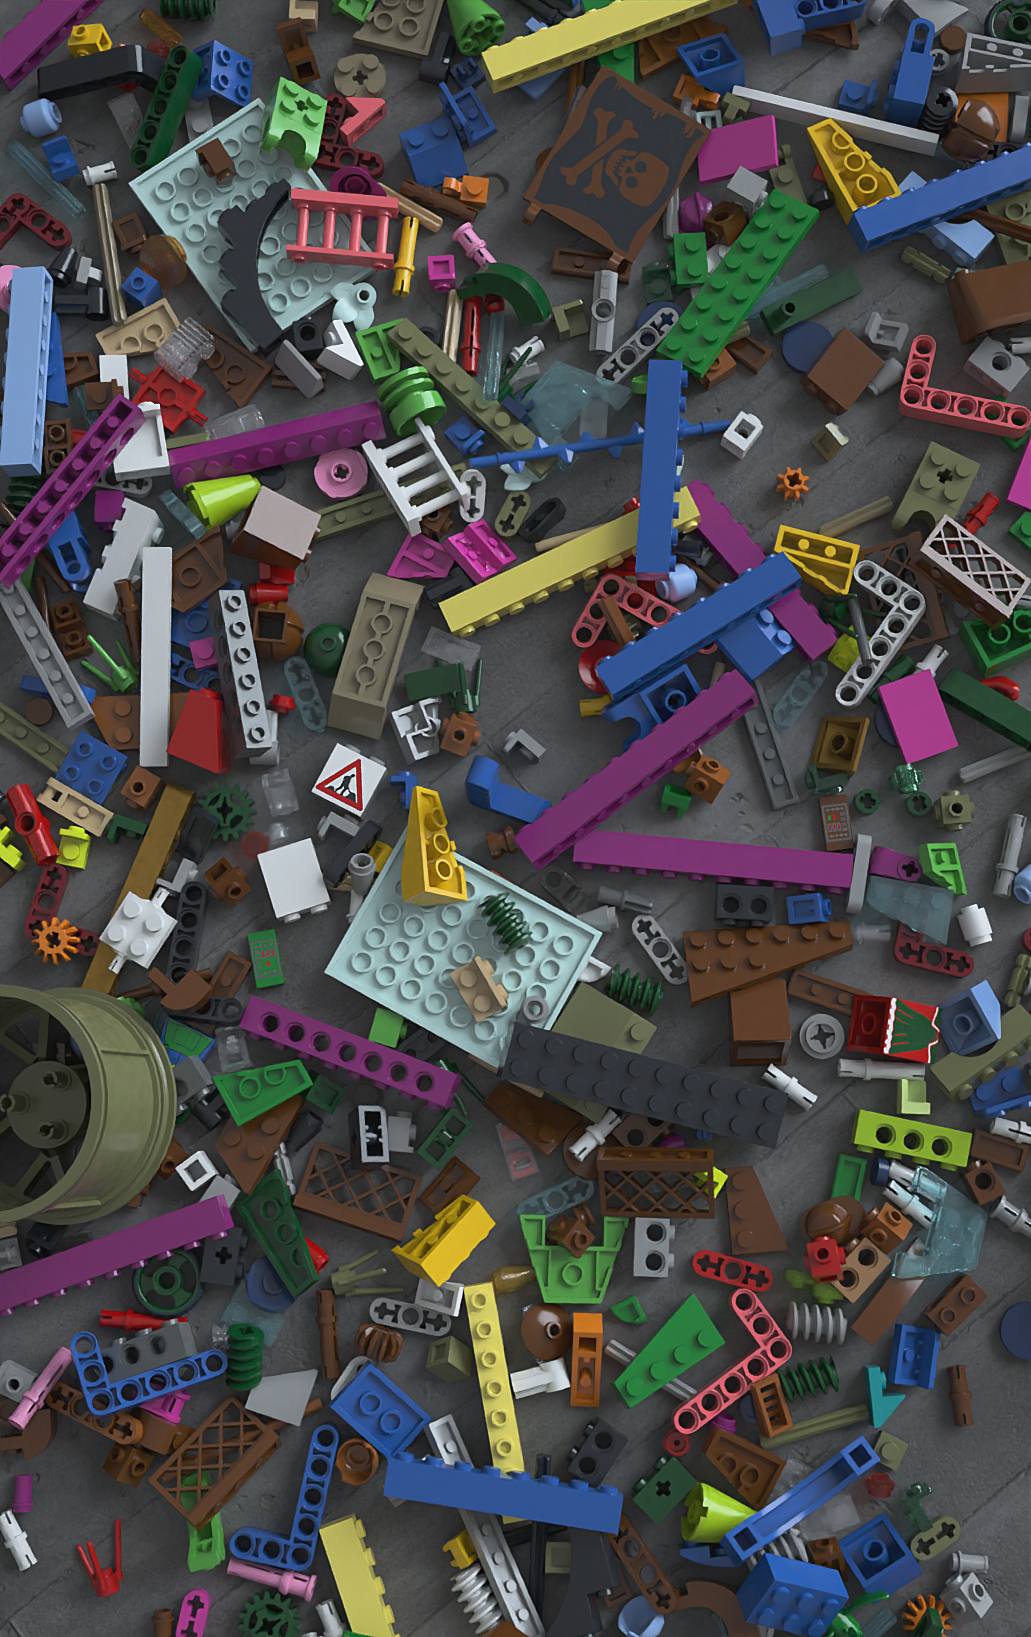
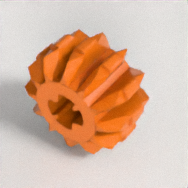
M53 917L51 926L48 922L42 921L41 926L44 930H34L33 933L38 935L39 939L32 940L31 944L40 946L35 950L34 954L36 956L43 955L42 962L48 964L52 960L54 965H60L61 957L66 962L71 961L68 954L69 951L74 954L78 953V949L72 947L73 944L81 942L79 937H72L78 929L74 926L68 928L70 923L68 920L64 919L60 923L58 918ZM53 937L61 941L59 946L51 942Z
M920 1594L916 1595V1605L908 1600L906 1604L911 1611H902L901 1613L902 1617L907 1620L902 1624V1628L905 1631H910L908 1636L914 1631L928 1606L939 1611L944 1630L952 1629L951 1624L946 1622L951 1617V1613L948 1610H944L945 1604L942 1600L935 1603V1597L931 1594L927 1596L926 1601H924Z

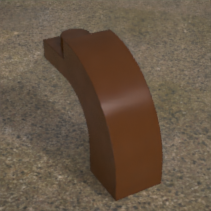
M693 1577L686 1580V1592H683L682 1588H675L679 1596V1605L675 1611L695 1606L706 1607L716 1612L723 1619L729 1637H761L759 1625L745 1622L736 1595L738 1591L728 1584L712 1578ZM669 1594L662 1597L660 1601L661 1606L666 1605L668 1608L670 1607L668 1601L671 1599V1596Z

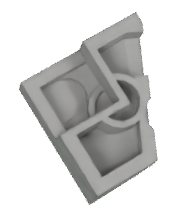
M899 0L896 7L910 22L918 18L931 21L935 26L934 38L946 27L955 25L969 11L966 7L948 0Z
M440 695L419 701L414 705L388 714L407 765L439 753L440 741L437 734L441 720L438 719L439 704L442 703Z
M310 1369L262 1377L261 1383L256 1388L251 1389L245 1409L300 1426L319 1370Z

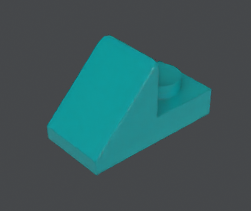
M864 1365L867 1402L870 1413L869 1422L874 1428H879L906 1395L902 1392L882 1393V1389H886L884 1371L880 1372V1367L877 1365Z

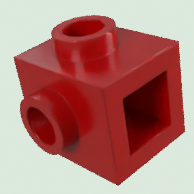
M818 1237L813 1239V1243H807L808 1253L803 1254L806 1271H812L815 1284L844 1280L842 1265L847 1264L844 1248L838 1247L836 1240L830 1239V1237Z

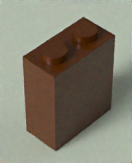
M845 327L834 335L799 380V383L804 386L803 389L808 395L818 398L829 413L840 416L850 409L885 362Z

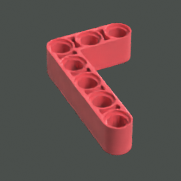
M920 335L913 340L898 401V409L903 415L1010 438H1020L1026 434L1031 423V412L1026 407L927 387L936 343L928 335ZM925 348L929 353L920 354L917 352V349ZM920 373L923 378L915 379L911 374ZM913 397L917 400V403L909 404L905 401V398ZM938 402L941 403L944 406V408L940 410L935 409L932 407L931 404ZM966 408L970 411V414L963 415L958 409ZM992 413L997 419L989 420L985 417V414ZM1020 419L1024 425H1014L1011 420Z
M609 573L600 579L573 626L572 639L577 646L582 648L589 647L595 642L607 620L604 615L593 617L590 614V607L607 596H612L619 607L659 628L668 623L671 616L681 611L622 577ZM609 579L616 580L619 583L618 590L613 594L606 593L603 589L604 583ZM639 593L642 596V603L638 607L628 605L627 598L630 594ZM661 606L666 610V615L662 620H654L651 617V611L655 607ZM581 627H587L591 630L592 635L589 640L581 641L576 636L577 630ZM713 641L710 646L703 647L699 652L710 654L717 649L718 645Z
M744 1288L732 1290L728 1296V1306L756 1346L672 1411V1425L681 1433L691 1434L750 1390L751 1383L768 1376L791 1356L792 1346L751 1290ZM741 1293L746 1294L749 1299L748 1306L743 1310L736 1306V1298ZM758 1317H762L766 1322V1328L762 1333H756L753 1329V1322ZM780 1341L783 1345V1352L780 1356L773 1357L770 1347L774 1342ZM757 1358L761 1364L760 1371L751 1375L748 1372L747 1365L750 1360ZM730 1376H735L738 1381V1386L733 1392H727L724 1387L725 1380ZM712 1394L715 1398V1404L711 1409L705 1410L701 1405V1400L704 1395ZM685 1411L690 1412L692 1415L691 1424L687 1427H681L678 1423L679 1415Z

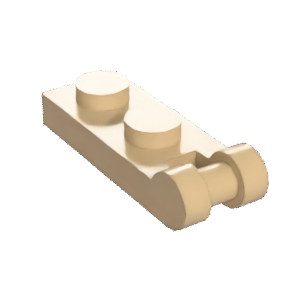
M50 777L46 782L47 788L43 794L40 793L36 801L102 838L109 820L114 819L115 814ZM57 791H59L62 795L58 802H55L52 799Z

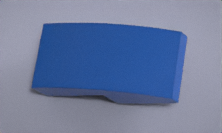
M684 1540L683 1544H678L680 1556L691 1561L709 1566L735 1567L722 1546L715 1547L714 1552H710L708 1543Z

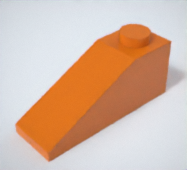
M573 1313L570 1406L599 1407L603 1337L602 1314Z

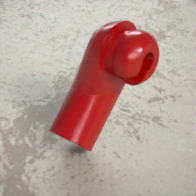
M1004 676L979 680V682L991 689L1005 693L1004 696L1012 701H1016L1019 698L1020 687L1018 683Z

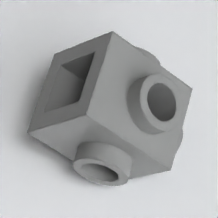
M973 1572L963 1576L958 1573L951 1576L945 1582L946 1588L939 1595L959 1626L981 1619L993 1603Z

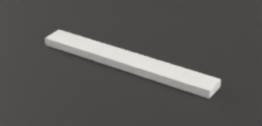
M737 85L734 86L732 91L733 95L751 103L749 112L766 116L772 114L774 118L807 126H813L831 118L846 133L853 135L852 137L930 156L935 154L939 135Z
M143 547L141 767H169V753L166 750L170 742L171 547Z

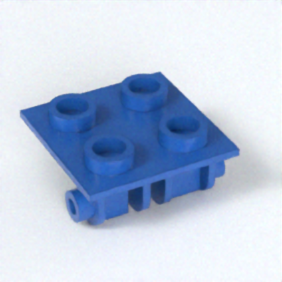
M80 731L55 779L103 805L119 773L123 774L126 771L128 764L125 762L128 757L87 733Z

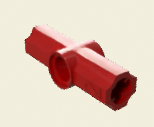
M23 783L11 787L7 790L5 796L16 818V831L24 836L37 866L43 867L58 860L60 853L50 833L51 825L49 819L42 815L28 784Z

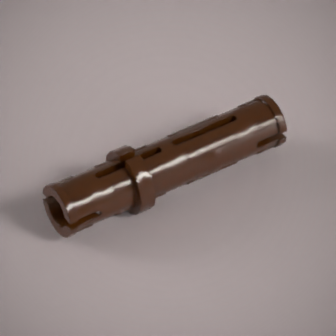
M405 178L400 189L401 195L420 202L421 206L425 208L429 206L465 223L469 222L473 225L478 215V209L434 191V187H425L408 178Z
M120 579L113 582L119 603L117 610L121 613L131 662H140L142 627L138 614L139 602L135 600L131 579Z
M334 1289L316 1290L318 1303L316 1323H319L323 1379L340 1377L336 1321H339V1317L335 1309Z

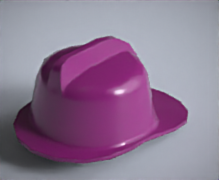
M347 166L340 168L333 174L330 180L331 192L387 197L381 185L366 170L360 167ZM365 216L362 220L371 222L378 220V218L375 216Z
M697 192L694 196L687 197L679 203V234L705 232L707 251L717 244L708 240L703 219L715 208L714 203L708 197Z

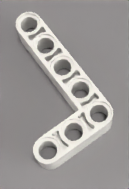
M869 560L861 561L855 566L854 577L856 582L862 589L890 606L892 610L868 642L873 663L862 665L859 655L836 689V698L846 709H854L862 703L867 693L876 683L926 610V603L919 591ZM866 569L874 571V576L869 581L860 579L861 573ZM888 584L897 586L896 593L891 596L883 594V588ZM910 599L920 601V606L914 611L905 608L906 602ZM900 621L904 624V628L900 633L889 631L890 625L893 622ZM879 644L888 646V651L883 656H876L874 654V648ZM864 666L872 668V674L867 679L858 677L859 669ZM854 689L856 691V697L853 701H843L842 694L845 690Z

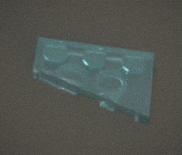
M870 876L866 905L912 927L913 930L929 936L943 946L947 944L954 890Z

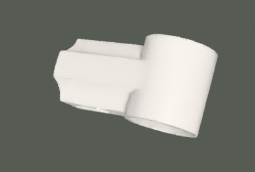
M564 1357L539 1363V1366L510 1373L516 1399L546 1391V1393L554 1392L571 1386Z

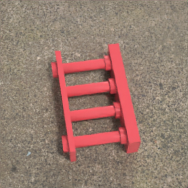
M291 189L292 209L299 211L296 245L286 244L288 260L298 264H306L309 261L371 267L376 271L393 269L394 254H386L389 220L392 218L398 219V198ZM312 211H321L325 214L322 248L306 246L309 213ZM339 213L352 216L349 250L333 249L336 215ZM365 216H375L378 218L376 252L360 251L362 218Z

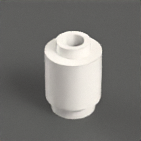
M977 904L962 908V914L958 915L957 918L965 941H969L970 947L991 941L990 933H992L985 909H978Z

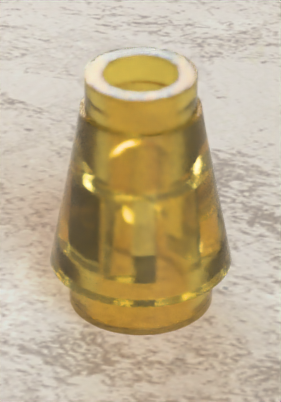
M531 1264L497 1267V1271L491 1272L497 1294L504 1293V1295H507L535 1281V1274Z

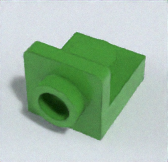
M331 0L334 4L330 12L336 14L340 11L353 21L363 25L375 0Z

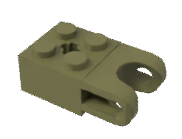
M931 441L890 527L897 531H902L909 520L919 518L928 523L931 533L945 514L954 520L981 464ZM939 479L944 480L945 483L943 484L939 482ZM944 525L942 529L946 537L949 529ZM929 545L935 549L940 547V545Z

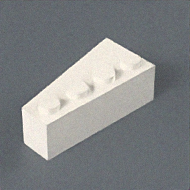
M127 498L124 499L122 507L126 509L121 521L116 519L112 529L114 530V541L112 544L106 545L102 553L101 562L104 564L103 568L96 569L83 600L88 609L117 622L121 613L117 610L119 603L113 582L130 578L133 584L140 579L143 571V547H154L155 544H159L165 532L164 526L155 510Z

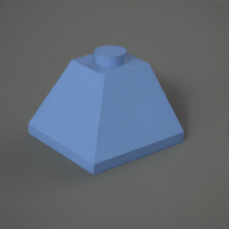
M987 980L935 1006L943 1008L939 1031L949 1050L960 1056L967 1055L1001 1038L1000 1004Z

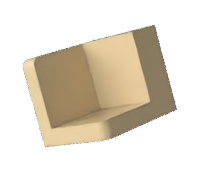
M290 0L289 20L300 17L305 32L317 33L318 2Z

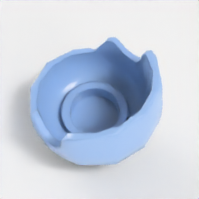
M644 1595L629 1601L623 1607L618 1617V1627L626 1637H657L664 1625V1615L655 1612Z

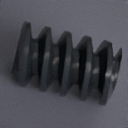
M945 86L932 88L927 94L917 129L938 134V140L944 138L949 131L959 105L955 92Z

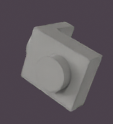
M872 312L870 319L866 321L863 329L864 336L871 348L900 352L909 331L906 323L882 320L878 312Z
M330 812L328 817L323 816L317 826L319 831L317 836L325 842L334 828L353 839L360 831V827L357 826L359 822L347 814H344L342 818Z
M183 858L173 883L157 878L155 883L169 892V896L175 898L177 893L181 894L182 887L187 882L197 880L199 871L196 869L198 866L194 862Z

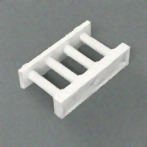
M419 417L414 419L417 433L383 450L381 448L376 449L371 440L362 444L366 462L411 537L421 533L419 521L422 520L423 516L456 500L467 511L470 509L468 498L471 497L465 482H459L434 442L435 436L429 425L424 426ZM421 443L424 444L428 451L394 469L393 467L388 468L385 464L387 459ZM432 462H435L440 470L406 488L404 486L399 487L397 484L399 478ZM444 481H447L452 489L418 507L416 505L411 507L409 504L411 497Z

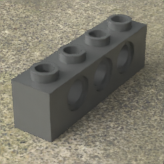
M177 1318L161 1323V1329L152 1331V1328L136 1332V1338L127 1341L125 1337L109 1342L110 1348L102 1351L99 1347L110 1384L198 1354L189 1322H178ZM160 1339H163L165 1343V1349L162 1353L158 1349ZM135 1348L139 1352V1359L137 1362H135L132 1357V1353ZM92 1349L87 1350V1351H85V1352H83V1353H84V1354H87V1353H89ZM109 1358H111L113 1361V1368L111 1372L107 1368V1361ZM88 1369L84 1373V1378L88 1382H96L100 1378V1373L96 1369Z

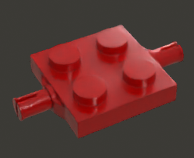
M161 361L157 368L147 376L135 367L131 369L132 372H129L128 377L140 384L139 390L131 402L136 406L143 402L160 404L162 423L166 430L175 435L183 423L189 419L201 427L205 425L204 422H207L208 417H205L196 410L197 405L206 395V391L164 361Z

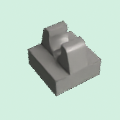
M81 256L73 290L84 292L86 285L99 287L103 271L91 267L92 259Z

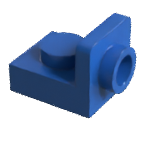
M845 80L837 109L867 116L870 106L875 108L880 92L875 91L877 81L872 80L871 86H866Z
M63 135L42 143V149L56 182L81 173L66 136Z
M464 415L444 432V436L465 458L471 453L473 455L477 454L485 445V433L482 429L478 431Z
M396 772V776H389V782L391 786H406V789H401V806H406V811L409 813L412 789L415 786H419V780L417 776H412V772Z
M814 893L786 897L789 925L829 922L832 906L826 894Z

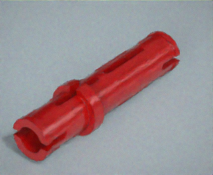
M479 296L469 297L465 300L464 339L460 345V351L463 353L462 369L471 377L478 375V355L482 349L479 344L482 298ZM472 315L474 316L473 331H471ZM470 341H472V357H469Z
M987 492L978 505L968 511L967 518L961 526L974 535L980 527L986 525V519L1000 504V500L994 494ZM947 544L948 549L954 546L957 547L956 544Z
M102 1309L99 1327L125 1329V1332L130 1333L132 1330L141 1331L148 1328L156 1331L161 1329V1323L177 1318L178 1322H188V1317L167 1319L155 1317L151 1314L135 1313L133 1309H128L127 1312Z

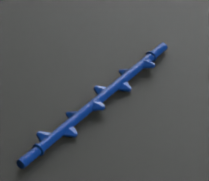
M683 417L680 418V423L685 424L684 437L705 436L708 433L727 431L731 425L729 420L708 423L700 422L699 424L691 425ZM636 422L632 424L629 435L595 440L588 432H583L580 442L550 447L541 437H536L530 450L503 454L498 452L495 455L470 458V468L472 470L491 466L501 467V465L509 464L519 474L522 473L525 461L558 456L564 463L571 464L574 454L606 449L614 459L620 457L623 446L644 443V430Z

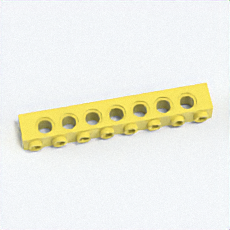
M493 1281L464 1286V1294L494 1467L501 1468V1473L512 1474L513 1470L525 1471ZM502 1515L504 1524L528 1520Z

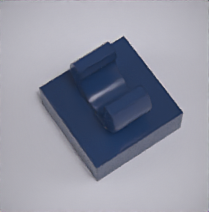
M471 56L449 70L451 78L461 91L471 85L474 89L486 81L485 74Z
M523 391L516 394L515 401L507 395L501 402L502 406L524 426H527L532 420L528 413L534 410L535 402L530 400L527 405H522L521 401L526 397Z

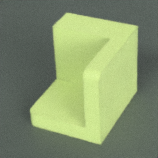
M897 1080V1114H930V1103H926L925 1081Z

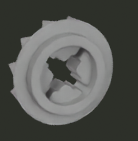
M816 1014L809 1017L800 1028L799 1042L804 1051L812 1057L827 1059L836 1055L842 1048L844 1031L841 1024L834 1017L826 1014ZM818 1024L823 1033H833V1036L825 1039V1049H823V1045H821L819 1040L810 1039L818 1034Z

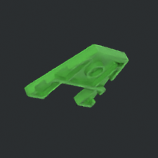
M518 1214L542 1301L544 1303L601 1304L617 1252H619L622 1244V1237L629 1224V1217L602 1216L601 1246H589L581 1258L578 1259L566 1248L556 1245H545L546 1215Z

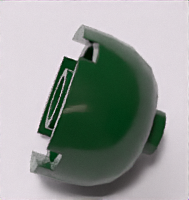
M330 622L320 624L309 632L305 639L303 651L305 661L313 672L325 678H337L350 631L340 624Z

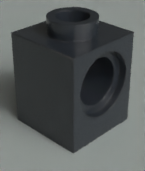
M302 317L298 321H293L296 350L306 360L318 359L324 351L319 318ZM307 334L315 335L310 341L302 339Z

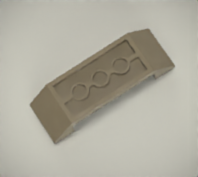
M372 573L363 590L334 685L327 721L328 727L380 741L387 718L386 708L413 617L415 612L418 613L425 586Z

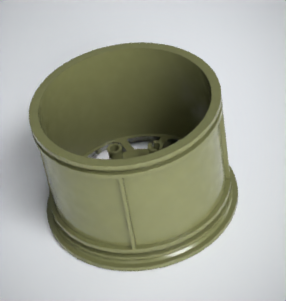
M0 984V1044L30 1064L29 1067L16 1077L9 1090V1094H3L0 1097V1110L7 1113V1117L0 1122V1141L14 1130L22 1141L41 1151V1154L16 1186L9 1187L0 1180V1224L31 1219L47 1224L71 1225L89 1222L113 1213L137 1196L150 1182L159 1169L172 1139L177 1111L175 1077L166 1049L151 1025L128 1004L106 993L75 987L56 988L41 992L21 986ZM36 1013L40 1014L38 1053H35L5 1032L20 1020ZM57 1019L76 1041L85 1064L68 1066L55 1062ZM90 1091H91V1107L89 1106V1096H88V1093H89ZM77 1134L86 1135L81 1150L69 1168L65 1157L67 1143ZM52 1165L57 1184L37 1199L27 1197Z

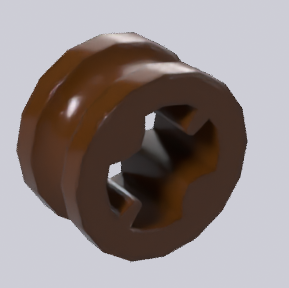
M585 1202L581 1203L580 1208H572L577 1219L586 1228L589 1224L593 1226L596 1224Z

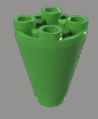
M446 0L455 42L461 53L468 56H478L489 47L496 46L501 40L502 35L507 29L499 13L483 0Z

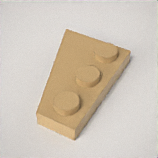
M166 298L127 317L128 322L125 326L116 327L112 325L95 334L106 355H126L127 357L192 345Z

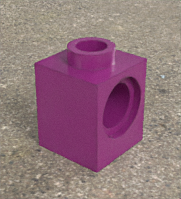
M95 491L94 522L99 530L105 533H114L112 529L116 519L121 521L126 511L122 507L124 499L127 498L123 491Z

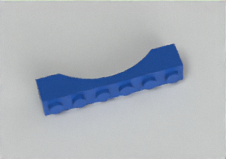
M863 1436L859 1437L791 1490L726 1533L719 1544L735 1567L738 1568L872 1470L878 1464L880 1458Z

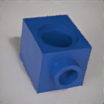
M138 267L134 269L121 286L126 300L140 310L154 304L163 295L158 281Z

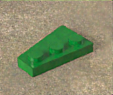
M301 1060L212 1077L238 1127L245 1125L314 1086Z

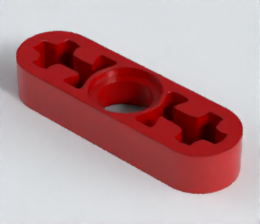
M709 1250L697 1251L691 1260L693 1270L704 1277L757 1292L767 1291L773 1284L772 1272L762 1265ZM704 1255H709L708 1260L717 1264L718 1258H722L723 1261L719 1266V1276L714 1275L715 1268L706 1267L705 1271H701V1266L697 1264L698 1258L703 1259ZM730 1262H735L740 1267V1274L735 1279H729L724 1274V1268ZM745 1266H750L751 1268L748 1272L755 1275L759 1274L760 1270L764 1271L763 1276L767 1278V1282L761 1283L760 1287H757L755 1280L746 1278L747 1283H741L746 1273Z

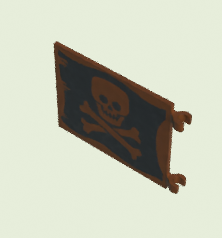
M602 65L524 194L523 200L530 203V206L526 210L522 222L532 227L539 212L543 211L612 252L613 255L606 264L605 270L616 272L623 260L633 264L712 130Z

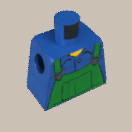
M167 1017L160 1037L172 1068L187 1057L198 1055L204 1064L219 1043L218 1040L170 1017Z

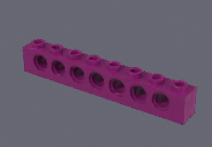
M120 393L0 538V584L8 590L145 423L146 418L142 410Z
M251 996L239 1027L247 1030L245 1036L258 1041H262V1038L266 1037L272 1040L271 1046L287 1051L288 1046L298 1050L296 1055L312 1061L313 1056L323 1060L322 1066L335 1071L338 1070L339 1066L348 1069V1076L363 1081L364 1076L374 1079L372 1085L388 1091L390 1086L400 1090L399 1096L412 1101L415 1100L416 1096L426 1100L425 1106L438 1111L441 1110L442 1106L450 1109L462 1079L458 1074L255 996ZM277 1018L278 1027L275 1031L270 1032L268 1024L272 1019ZM302 1028L304 1031L303 1038L295 1042L293 1034L296 1029ZM327 1037L329 1046L325 1051L320 1052L318 1044L321 1039ZM353 1047L355 1055L351 1061L346 1062L343 1057L346 1049ZM375 1057H379V1069L371 1072L369 1069L370 1061ZM404 1067L406 1069V1077L404 1080L397 1082L394 1076L398 1068ZM430 1077L432 1079V1087L429 1091L423 1092L420 1088V1083L424 1078Z

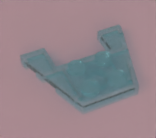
M556 360L521 402L523 405H527L530 400L535 402L536 406L533 411L529 412V415L544 441L550 447L569 444L561 435L596 395L600 396L618 412L634 393L628 387ZM574 454L571 464H566L559 458L558 464L562 471L566 472L581 454Z
M916 1166L911 1191L935 1197L936 1201L923 1256L897 1250L891 1276L907 1278L975 1270L989 1213L927 1168Z

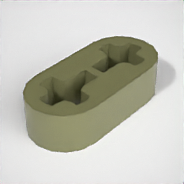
M525 491L511 492L495 521V532L502 540H512L517 536L520 526L524 523L530 511L531 501ZM519 498H522L525 507L520 506L517 512L514 513V502L512 501H518ZM509 518H513L511 522L513 530L508 529L507 532H503L501 523L506 524Z
M939 1515L910 1536L908 1548L917 1559L927 1561L959 1538L960 1526L953 1517ZM943 1522L953 1525L950 1528L951 1534L949 1536L944 1533L938 1537L935 1536L941 1532V1524ZM933 1538V1540L926 1545L928 1549L927 1552L923 1553L921 1550H915L918 1548L917 1541L919 1539H922L924 1542H926L929 1539Z

